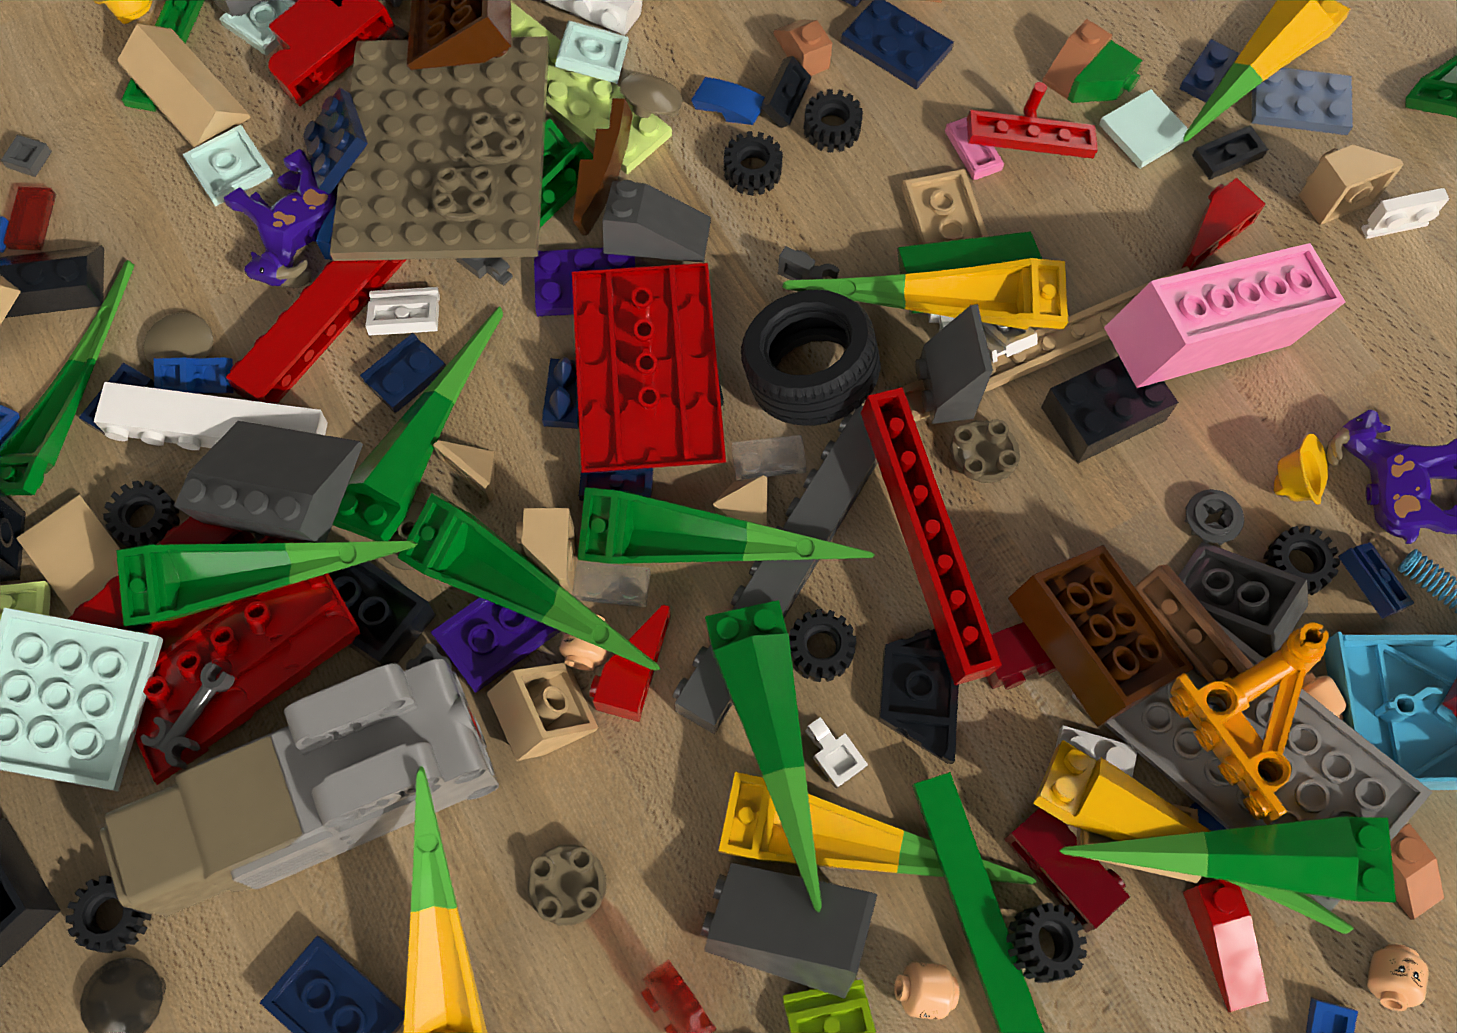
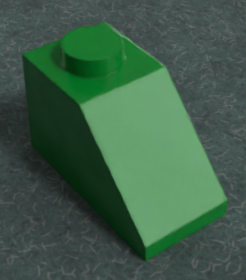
M1111 40L1074 79L1067 100L1071 103L1117 100L1125 90L1130 92L1139 81L1140 75L1137 72L1142 59Z

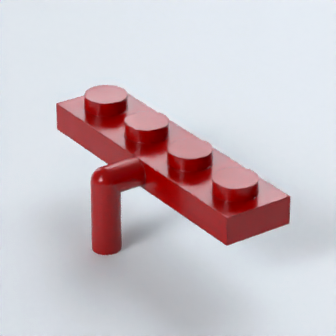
M1043 82L1035 83L1023 108L1024 116L970 110L967 116L968 144L1093 159L1098 151L1095 125L1037 118V108L1047 90V86Z

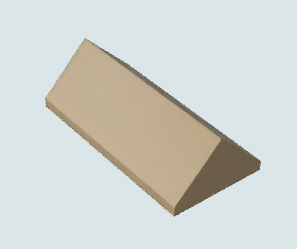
M136 24L117 61L193 148L250 119V114L172 29Z

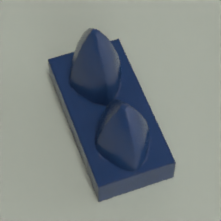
M567 357L562 359L550 358L542 416L544 427L578 429L576 360H569Z

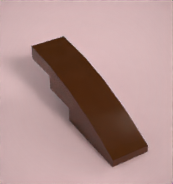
M612 98L609 129H596L593 159H580L573 222L581 235H589L606 206L612 181H617L628 146L633 117L625 98Z

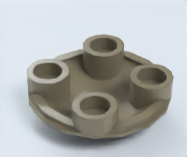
M642 73L631 74L622 80L620 87L621 94L633 105V112L639 117L648 118L651 114L674 117L679 114L683 100L680 92L671 83L660 77Z
M478 112L471 118L472 125L464 136V145L470 157L481 163L493 165L507 163L519 157L527 149L531 140L530 128L525 123L524 116L519 112H511L509 114Z
M486 166L459 169L444 167L438 172V181L434 184L430 194L431 204L439 215L448 220L467 221L486 214L495 205L499 192L498 184L493 178L491 170Z
M176 313L168 315L157 321L147 332L143 344L145 357L153 368L155 358H208L213 345V335L211 328L205 320L194 314Z
M1000 419L973 421L959 426L955 430L950 444L951 459L957 469L966 477L981 483H996L1008 478L1016 470L1020 461L1019 444L1013 434L1009 432L1007 423Z
M575 844L558 845L545 851L532 862L528 877V896L534 910L543 920L559 926L576 925L589 919L601 906L606 893V874L600 860L590 850Z

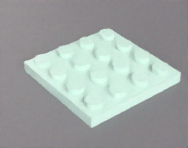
M4 608L0 619V770L118 792L146 700L143 690L148 679L153 676L163 639L160 636Z

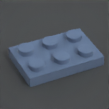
M1281 68L1252 90V124L1348 135L1353 128L1352 76Z

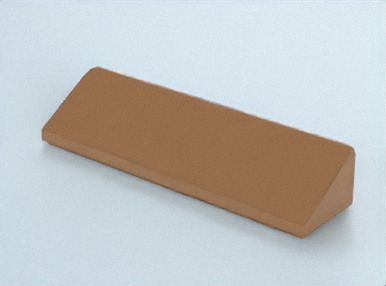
M1167 564L1159 565L1134 586L1174 642L1209 684L1215 681H1222L1227 677L1233 679L1253 666Z

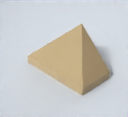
M440 440L433 444L440 461L489 502L495 498L494 451Z
M762 475L733 482L713 503L716 513L767 526V477Z

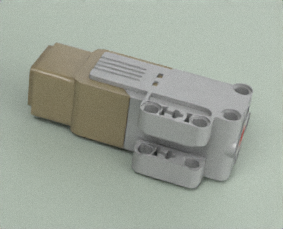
M444 659L431 660L406 671H403L397 664H388L375 668L287 706L284 713L289 726L205 760L196 767L176 776L175 785L106 813L105 821L107 826L100 829V836L120 903L124 907L148 914L168 917L228 890L241 892L251 888L255 890L261 889L415 822L416 777L421 765L426 772L435 813L463 800L480 798L496 790L499 787V783L486 751L487 745L475 716L471 712L456 673L451 670Z

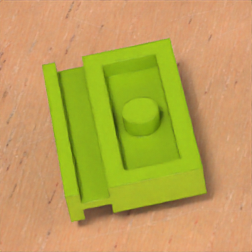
M863 979L853 981L845 999L817 989L783 995L790 1033H876Z

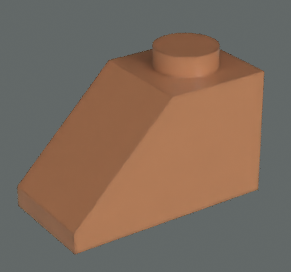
M801 19L774 30V36L787 57L793 55L811 76L830 68L832 42L818 20Z
M1086 19L1067 39L1042 82L1067 99L1074 79L1111 41L1113 35Z
M1408 823L1391 840L1396 901L1410 920H1413L1444 899L1437 858L1411 824Z

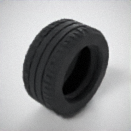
M805 290L781 297L766 306L753 319L742 340L741 361L752 394L758 405L765 412L782 422L793 425L816 426L841 419L864 403L868 395L873 392L879 379L881 363L872 321L867 312L858 303L839 293L826 290ZM830 341L840 344L846 349L841 358L829 368L810 375H790L777 369L779 362L786 354L794 348L810 342Z

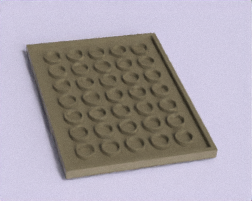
M511 37V47L503 56L499 58L493 57L485 63L411 70L407 66L408 40L356 41L350 94L368 144L338 183L330 255L333 261L538 257L549 57L548 37ZM478 112H487L489 114L519 112L524 116L525 123L530 128L531 140L527 149L519 157L507 163L493 165L481 163L470 157L465 149L464 136L472 125V116ZM486 166L491 170L492 176L498 184L499 195L495 205L486 214L473 220L454 221L444 218L435 211L431 204L430 194L434 184L438 181L437 174L442 168L453 167L459 169Z

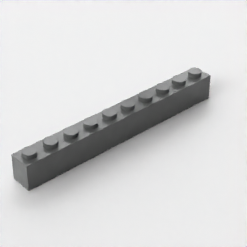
M860 405L853 415L848 414L843 418L838 428V432L841 433L836 442L832 440L828 442L821 455V459L824 462L819 470L813 468L810 471L803 485L806 491L801 499L795 497L786 512V516L789 517L783 528L777 526V529L831 542L878 464L861 416L863 405ZM820 559L755 561L749 572L753 577L746 587L743 585L739 586L731 600V605L734 606L732 610L779 600L783 618H785ZM710 645L709 648L703 646L699 650L692 664L696 669L689 680L683 678L674 691L673 698L676 699L675 710L677 713L715 735L733 702L715 662Z

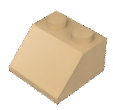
M1350 145L1340 150L1334 148L1321 156L1319 165L1307 177V183L1299 193V196L1318 224L1322 225L1374 204L1404 163L1401 159L1356 145Z
M524 508L523 521H517L516 540L517 544H521V554L574 596L576 533L569 508Z
M565 663L512 670L487 692L516 761L546 755L599 729L571 667Z

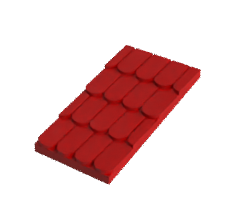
M708 263L572 272L581 473L726 463Z
M265 536L256 544L299 542ZM328 573L172 621L149 623L138 631L139 633L160 636L163 639L153 676L148 679L143 690L146 700L134 737L156 785H159L181 769L168 764L164 752L142 743L141 736L143 734L153 738L158 736L160 727L153 721L155 717L166 719L173 724L177 721L202 686L200 675L206 664L212 662L222 668L216 680L222 672L234 676L235 680L227 691L216 692L185 737L195 740L200 746L198 752L188 748L182 751L181 759L187 765L209 751V746L252 718L254 712L309 676L312 669L351 644L355 637L360 634L354 618Z

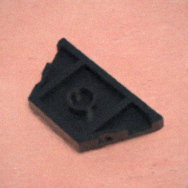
M926 629L915 633L911 638L899 639L885 644L879 722L943 762L953 764L956 751L959 685H954L936 630Z

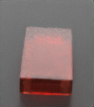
M18 187L4 239V244L8 249L42 251L56 198V193L52 188Z

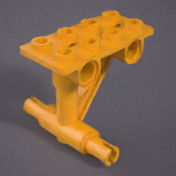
M1308 623L1302 628L1294 630L1278 651L1233 679L1227 677L1222 681L1212 682L1197 690L1189 677L1183 673L1176 678L1170 690L1173 696L1170 698V702L1181 718L1188 717L1197 729L1193 733L1199 744L1205 751L1209 752L1212 750L1221 762L1218 768L1225 780L1231 786L1238 785L1246 796L1243 799V803L1249 813L1257 821L1262 818L1266 825L1287 812L1274 792L1282 787L1291 775V765L1283 753L1305 675L1321 660L1326 649L1325 644L1328 641V632L1326 630L1321 634L1320 631L1323 626L1318 623ZM1278 685L1262 740L1242 711L1249 708V702ZM1207 702L1217 704L1222 712L1212 710ZM1258 768L1266 770L1270 774L1271 782L1264 780L1259 775Z

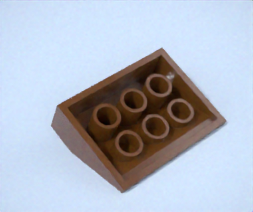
M411 0L407 66L411 70L485 63L493 57L499 58L503 56L511 47V0Z
M1104 545L1032 575L1008 597L1018 615L1022 618L1097 727L1121 715L1173 683L1181 674H1187L1194 669Z

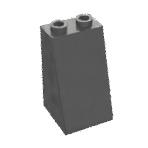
M731 863L728 875L720 874L713 893V898L719 900L716 912L708 911L700 935L707 937L704 952L845 999L858 973L878 894L819 881L822 907L818 913L813 907L802 877Z

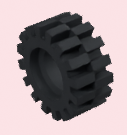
M827 89L825 96L820 91L817 93L816 98L812 96L809 99V104H806L803 129H805V137H809V143L812 146L818 142L817 149L822 151L824 146L828 147V152L833 153L834 147H837L838 151L841 152L844 151L845 144L850 148L853 146L854 141L857 142L861 132L863 110L860 108L858 100L853 101L852 94L848 93L844 97L843 90L838 89V94H833V89ZM826 116H837L843 119L845 123L839 126H830L823 123L821 119Z
M748 131L746 138L740 133L736 135V141L731 139L728 142V147H725L724 177L726 181L729 180V186L732 189L737 185V192L741 194L744 189H747L748 195L751 196L754 195V190H758L759 195L765 194V187L771 191L774 188V183L778 184L780 181L783 159L782 150L780 151L778 142L773 144V137L770 135L763 139V132H758L757 137H753V131ZM747 158H758L765 162V166L759 169H748L741 165V161Z
M133 481L132 489L126 484L121 486L120 488L123 491L121 495H118L115 491L111 495L115 502H106L104 508L110 513H103V519L108 523L105 525L107 530L127 548L157 545L156 542L163 540L166 533L174 528L172 524L179 525L180 518L176 514L180 513V511L174 506L176 502L162 487L157 484L155 486L150 481H145L144 486L140 481ZM145 505L154 507L155 513L147 524L137 528L130 525V518L138 508Z
M1298 526L1291 527L1288 531L1285 530L1269 545V550L1265 552L1263 558L1268 560L1264 563L1268 566L1307 579L1308 594L1311 595L1319 592L1337 576L1339 570L1335 568L1340 565V559L1333 558L1339 553L1337 546L1333 548L1328 546L1332 539L1329 536L1324 540L1319 538L1322 531L1318 529L1310 534L1309 526H1303L1300 530ZM1299 550L1307 554L1313 562V571L1311 573L1298 571L1290 562L1289 554L1291 551Z
M816 609L813 615L809 611L803 615V619L800 620L798 618L794 622L793 629L791 628L789 633L793 668L796 672L802 671V677L806 679L809 676L815 677L814 682H821L822 678H826L828 682L834 680L836 675L839 677L843 675L845 669L849 668L856 650V636L852 634L853 627L851 624L848 626L845 624L846 618L842 615L839 618L835 617V611L829 610L828 614H822V609ZM825 633L831 636L836 644V650L833 655L823 659L813 656L807 648V641L812 635Z
M107 875L99 876V881L91 879L85 883L88 887L86 890L78 888L74 893L79 897L77 903L69 901L67 907L74 910L73 915H66V923L73 924V927L67 929L70 936L77 937L74 941L76 944L86 947L85 949L102 953L121 952L126 950V944L134 945L139 941L135 937L138 933L145 934L148 927L142 926L144 920L151 921L152 914L124 906L122 918L114 928L102 930L96 924L95 917L99 906L108 899H118L112 877Z
M1045 903L1024 909L1014 916L1016 921L1010 922L1008 929L1014 932L1007 935L1006 942L1014 944V948L1009 949L1008 953L1010 957L1016 955L1018 957V961L1014 963V966L1017 970L1025 969L1023 976L1027 979L1035 978L1034 982L1049 983L1076 975L1075 971L1081 970L1084 965L1079 959L1086 958L1087 955L1086 950L1080 949V945L1087 944L1086 936L1079 937L1077 932L1083 929L1081 923L1073 924L1071 921L1075 918V915L1071 911L1064 913L1065 907L1060 904L1053 906V903ZM1041 927L1045 928L1053 939L1054 956L1052 959H1049L1041 949L1039 943Z

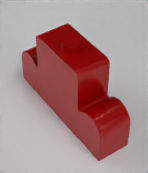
M299 0L269 24V28L283 50L277 51L270 57L268 68L284 93L301 107L354 63L356 41L382 40L396 27L385 6L378 0H343L341 7H338L331 0Z

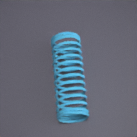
M1414 549L1401 562L1397 571L1407 576L1424 559L1421 566L1410 577V580H1413L1430 563L1426 571L1416 580L1415 584H1419L1427 573L1436 567L1432 575L1421 585V588H1425L1433 577L1441 571L1439 577L1426 590L1427 593L1430 592L1447 575L1445 581L1433 592L1432 597H1435L1446 583L1453 579L1450 586L1438 597V601H1441L1451 588L1457 584L1456 576L1450 577V572L1444 573V568L1439 569V564L1433 565V560H1428L1427 556H1422V552ZM1457 588L1446 598L1443 603L1444 605H1447L1457 594ZM1457 598L1451 603L1449 609H1453L1457 605Z

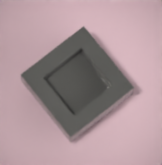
M17 135L1 161L8 169L36 177L52 151L46 143Z

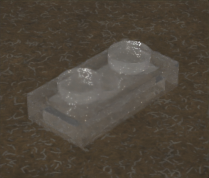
M802 435L732 442L731 444L736 480L750 479L762 475L772 477L806 473L807 465Z
M577 561L572 595L579 601L646 607L651 571L650 568Z

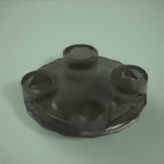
M124 957L109 961L96 970L84 986L80 1000L81 1019L89 1033H146L159 1015L164 998L163 994L166 990V982L163 977L157 974L152 966L141 959Z

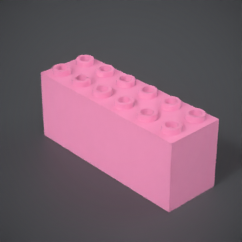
M1311 243L1153 280L1104 328L1136 388L1290 346L1343 305L1345 300Z

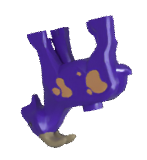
M298 149L283 159L285 167L289 171L277 179L279 186L284 189L296 190V192L287 194L272 207L257 192L249 197L241 187L224 197V201L230 209L244 213L256 225L266 249L261 256L253 251L251 252L252 260L244 266L245 274L250 279L271 286L300 288L311 280L312 272L310 270L305 271L308 265L307 260H303L293 267L294 256L298 249L313 241L316 242L319 231L329 212L336 204L338 186L330 194L319 189L311 162L307 159L305 153Z
M1368 410L1350 420L1333 436L1326 449L1328 461L1332 466H1337L1339 460L1343 459L1341 447H1345L1348 452L1362 460L1370 469L1371 484H1367L1366 501L1368 505H1373L1375 521L1387 533L1403 538L1405 544H1411L1416 541L1420 528H1427L1437 533L1443 532L1445 534L1457 535V505L1450 510L1442 511L1430 500L1432 492L1430 479L1457 480V438L1448 444L1436 446L1413 445L1377 439L1378 433L1390 431L1391 427L1382 424L1378 412L1374 410Z

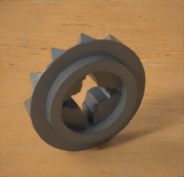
M1214 489L1201 491L1195 494L1185 507V522L1192 529L1191 535H1198L1205 543L1213 542L1220 546L1225 542L1233 541L1243 528L1244 514L1241 506L1231 495L1223 491ZM1221 510L1223 511L1218 523H1205L1209 514L1212 515L1219 513Z

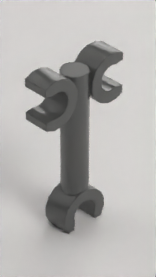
M212 662L206 664L202 669L200 675L202 686L177 721L173 724L166 719L155 717L153 721L160 727L158 736L156 738L144 734L141 736V741L146 746L164 752L165 759L171 766L180 769L187 768L188 765L181 759L182 751L188 748L198 752L200 746L195 740L185 737L216 692H225L234 683L235 677L226 672H222L216 680L222 668Z

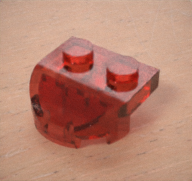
M669 959L641 979L647 988L640 993L655 1014L662 1009L670 1021V1024L664 1027L667 1033H713L717 1030Z

